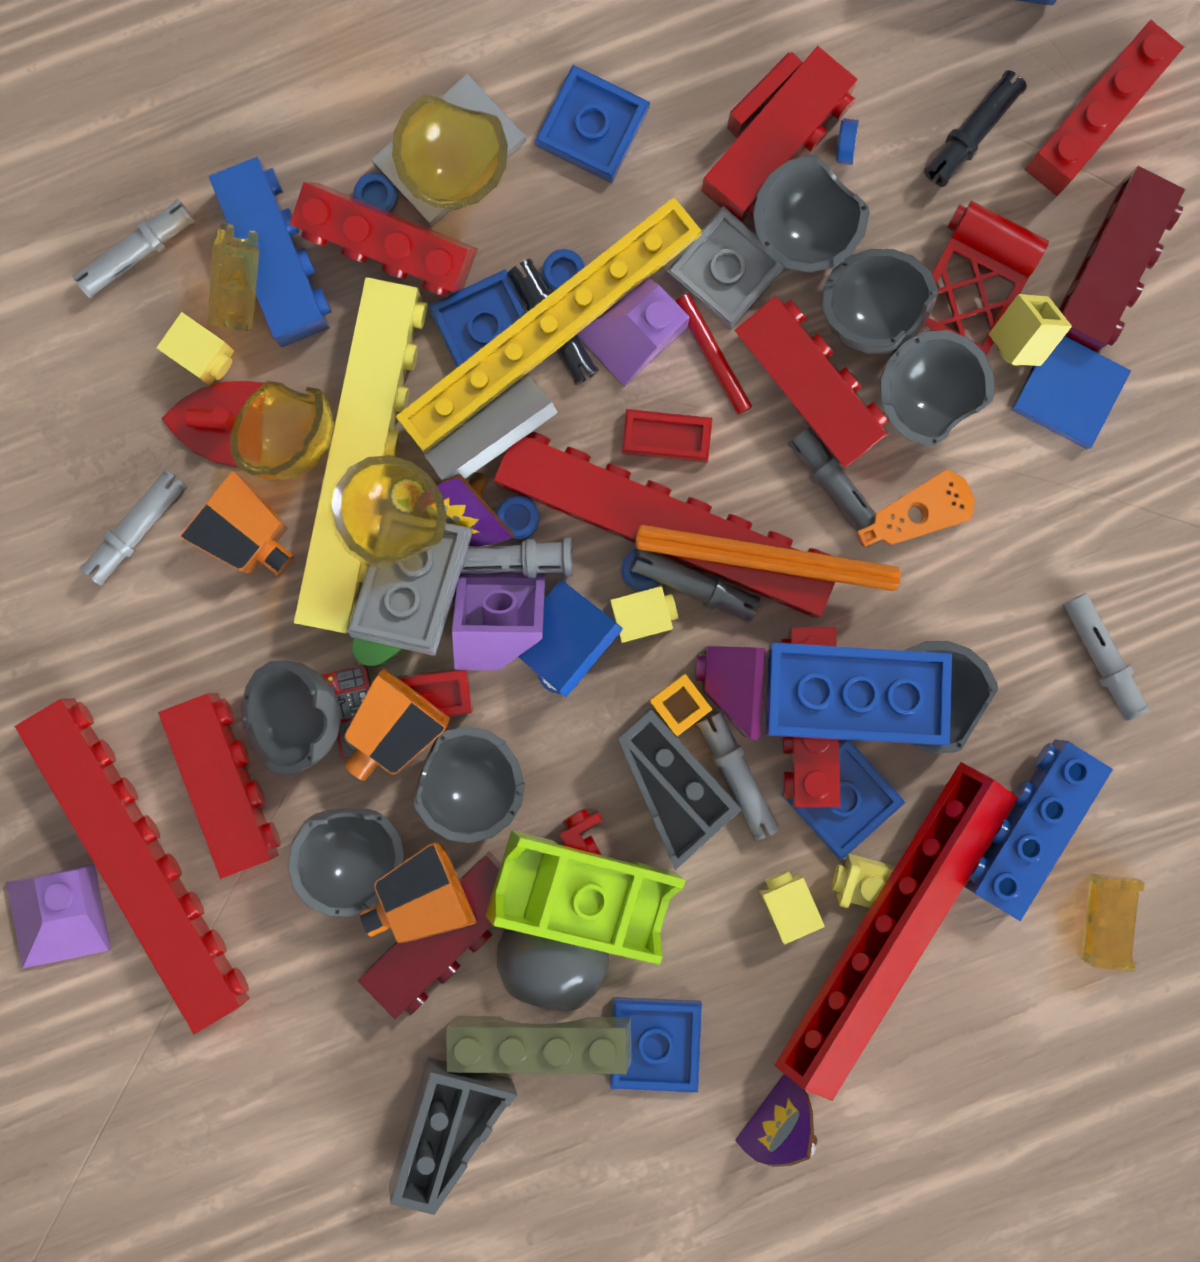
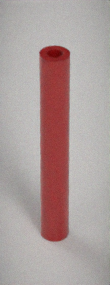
M689 293L681 296L675 302L690 317L688 322L689 330L737 415L744 413L753 407L692 297Z

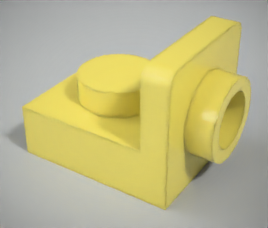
M849 853L844 866L837 865L832 879L831 890L836 891L835 894L839 906L849 908L850 903L871 908L896 866Z

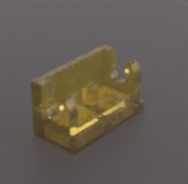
M220 224L212 248L208 325L252 332L260 248H257L259 235L256 231H250L248 238L240 239L234 237L233 225Z
M1090 874L1082 961L1094 968L1135 971L1136 962H1133L1132 952L1139 891H1144L1145 882L1135 878Z

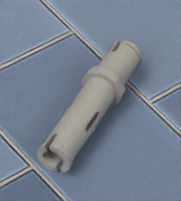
M177 198L174 203L148 222L145 219L137 223V230L72 276L76 282L79 281L77 284L89 298H92L95 293L125 273L154 250L161 252L165 249L164 243L190 224L195 223L194 218L189 215L190 212Z
M165 468L163 474L116 528L105 533L103 543L79 569L88 576L100 566V569L91 579L102 586L105 583L104 581L124 558L133 555L136 551L134 547L188 486L180 479H177L168 489V485L176 476Z
M1088 593L1081 594L1062 604L1101 675V678L1098 679L1102 688H1108L1124 720L1129 721L1148 712L1150 708L1131 676L1135 673L1131 664L1126 665Z
M722 711L711 714V719L716 729L712 728L707 717L699 720L696 724L700 728L714 756L712 761L716 768H720L739 807L742 809L741 812L753 834L754 840L759 841L766 838L760 823H764L769 835L776 833L780 827L763 798L743 757L745 752L741 744L737 745L723 717Z

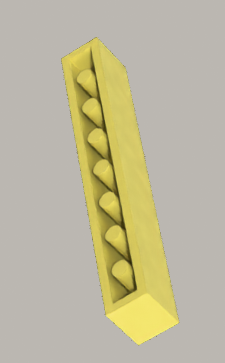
M365 278L294 619L296 624L348 634L347 631L371 559L369 558L372 541H377L383 522V516L378 515L381 498L387 499L389 496L392 473L386 472L390 455H397L401 438V431L395 430L397 423L395 416L408 406L410 390L404 387L407 370L414 371L418 357V345L413 344L416 328H423L426 319L427 303L422 302V296L417 287Z

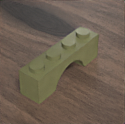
M457 1016L446 1027L447 1072L627 1074L632 1062L631 1017H585L563 1023L529 1024L508 1021L500 1016Z

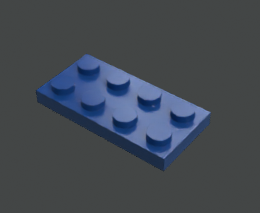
M771 643L769 644L765 735L950 745L952 654Z

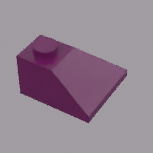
M706 646L705 654L697 655L695 681H703L702 690L722 711L742 736L760 740L766 648Z

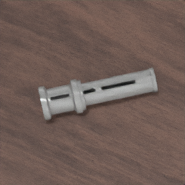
M568 537L564 538L563 542L536 543L535 539H527V541H523L522 545L468 547L460 574L523 572L524 576L535 578L537 573H564L565 577H572V539Z

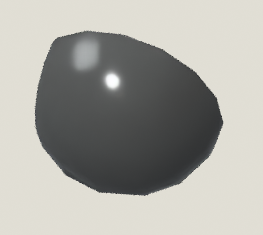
M809 155L789 160L770 173L757 194L753 218L757 238L771 258L787 269L811 273L833 268L853 254L865 236L870 212L868 205L857 194H854L843 185L818 156Z
M869 249L849 256L832 270L823 286V311L831 331L847 347L872 355L891 354L905 341L918 335L936 303L938 287L930 270L914 256L895 249Z
M948 330L922 332L905 341L888 358L880 378L881 403L891 425L907 439L926 446H935L945 439L951 429L970 415L980 412L993 401L994 373L985 353L968 337Z
M925 641L906 649L905 651L952 654L950 745H910L930 753H955L962 750L998 691V684L988 664L970 648L950 641Z
M287 660L269 661L254 672L245 687L241 706L242 718L240 721L242 722L243 730L248 732L254 750L264 761V767L278 775H295L317 764L331 751L338 737L341 723L340 705L329 682L316 670L299 662Z
M468 726L444 731L435 739L420 772L412 800L415 810L428 828L447 840L473 843L492 838L511 824L522 805L525 783L523 782L519 761L507 746L506 741L489 730Z
M363 808L331 809L316 813L303 822L292 840L288 869L293 889L307 906L324 915L351 917L360 914V912L380 901L375 891L374 883L403 863L404 851L400 834L388 818L381 813Z
M509 929L504 930L498 943L497 969L505 989L519 1001L544 1009L572 1011L581 1008L598 992L608 971L609 953Z

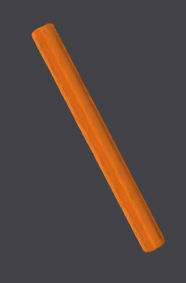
M647 525L639 526L635 542L636 548L644 551L887 591L897 590L901 579V569L896 566Z

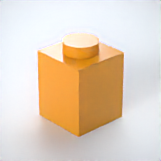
M686 674L679 676L648 700L676 737L713 710Z

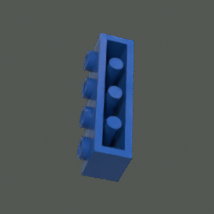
M1055 739L1053 744L1047 743L1039 752L1035 760V765L1038 767L1029 782L1025 780L1016 790L1014 795L1018 799L1015 802L1014 808L1007 819L1004 820L991 841L992 844L984 857L980 859L965 886L966 889L1019 921L1024 917L1113 771L1111 767L1069 741Z

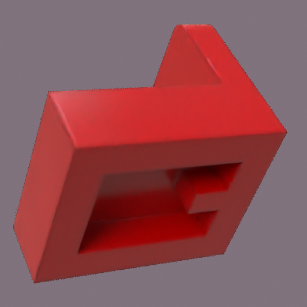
M584 808L563 820L566 828L560 830L559 834L566 847L602 855L592 836L583 839L581 832L603 820L598 810L589 814L588 810Z

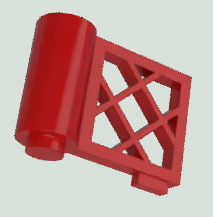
M971 200L967 207L959 204L949 220L946 228L953 231L931 273L936 284L941 276L944 287L938 289V295L946 293L953 317L938 322L928 318L923 327L930 331L948 330L965 336L961 320L984 313L989 331L981 345L976 342L974 343L987 356L994 343L989 336L990 331L1016 296L1022 292L1026 282L1043 257L1049 240ZM953 253L969 261L974 278L950 285L945 267ZM978 266L990 273L980 275ZM999 276L1014 284L1006 300L989 305L983 280ZM975 283L982 308L959 315L952 290ZM1001 307L995 320H993L991 310ZM954 322L957 332L944 325Z

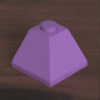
M647 278L576 334V336L625 387L687 329L690 317L659 284Z
M523 573L460 574L457 582L452 626L455 670H500L542 639L545 573H537L535 578H528Z
M95 864L6 882L22 968L111 950Z

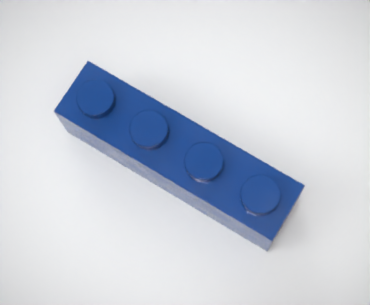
M255 157L208 176L273 338L281 347L329 329L330 327L325 315L332 313L330 305L322 288L314 290L309 275L316 273L306 248L298 250L293 235L300 232L297 227L289 225L293 215L290 208L284 210L281 208L277 195L284 192L273 168L266 170L259 158Z

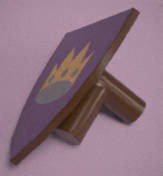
M473 473L469 482L461 474H457L434 484L419 498L412 515L469 527L472 532L469 546L477 547L494 544L514 536L513 532L481 498L488 483L487 477L482 473Z
M785 1074L782 1075L735 1141L743 1151L758 1163L771 1167L792 1166L809 1160L815 1153L817 1137L814 1135L813 1110L809 1095L806 1090L802 1089Z

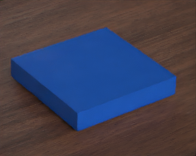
M572 65L535 139V146L613 183L650 108V102Z
M506 269L428 305L429 311L456 367H459L527 313Z
M1064 336L1041 366L1033 365L1011 410L1088 450L1092 448L1131 370Z
M561 579L544 599L542 639L518 657L558 692L567 697L623 628Z
M841 740L839 742L840 807H792V798L785 799L840 861L906 803L850 740Z
M614 997L613 1017H631L632 1062L627 1074H610V1089L698 1092L701 1001Z

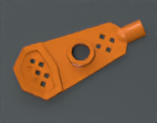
M945 469L875 513L874 524L857 531L858 541L863 547H867L880 540L893 545L968 522L972 519L975 503L974 495L966 479ZM911 507H916L920 510L922 514L920 522L916 523L910 520L908 511Z

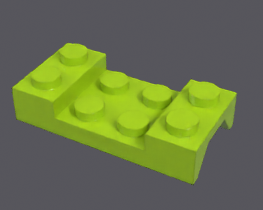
M511 830L485 917L496 927L660 965L663 958L660 932L670 899L684 888L686 879L671 870L634 862L633 864L558 845L550 839Z

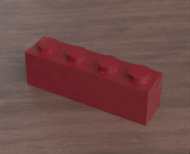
M1137 166L1123 180L1059 307L1060 312L1072 326L1065 337L1095 352H1098L1107 344L1112 346L1117 341L1125 325V322L1121 321L1120 318L1126 306L1131 308L1141 295L1144 284L1139 281L1145 269H1151L1159 259L1164 245L1160 244L1159 241L1165 229L1170 231L1178 221L1183 211V207L1178 205L1186 189L1140 166Z
M490 851L459 880L477 923L409 942L398 943L396 941L358 980L394 1019L404 1010L411 1016L429 998L424 991L436 979L441 984H444L460 968L461 965L456 961L460 955L468 948L475 953L493 935L488 930L492 924L485 915L501 863Z

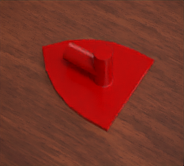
M220 382L200 388L181 399L161 419L175 437L194 453L218 464L259 469L265 382Z

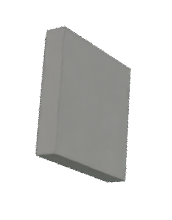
M723 206L702 229L701 236L690 244L667 269L666 275L727 328L732 330L786 267L771 258L758 240L757 234Z

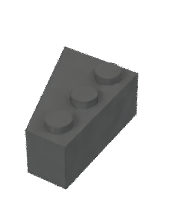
M649 708L617 738L673 867L676 870L742 809Z
M428 1057L389 1183L390 1204L435 1215L468 1167V1161L480 1144L487 1140L493 1131V1125L504 1109L510 1106L516 1098L517 1092L512 1079L490 1073L447 1072V1062Z

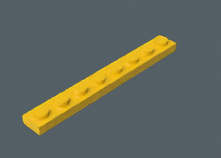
M673 197L395 417L426 454L701 236L702 230L676 198Z

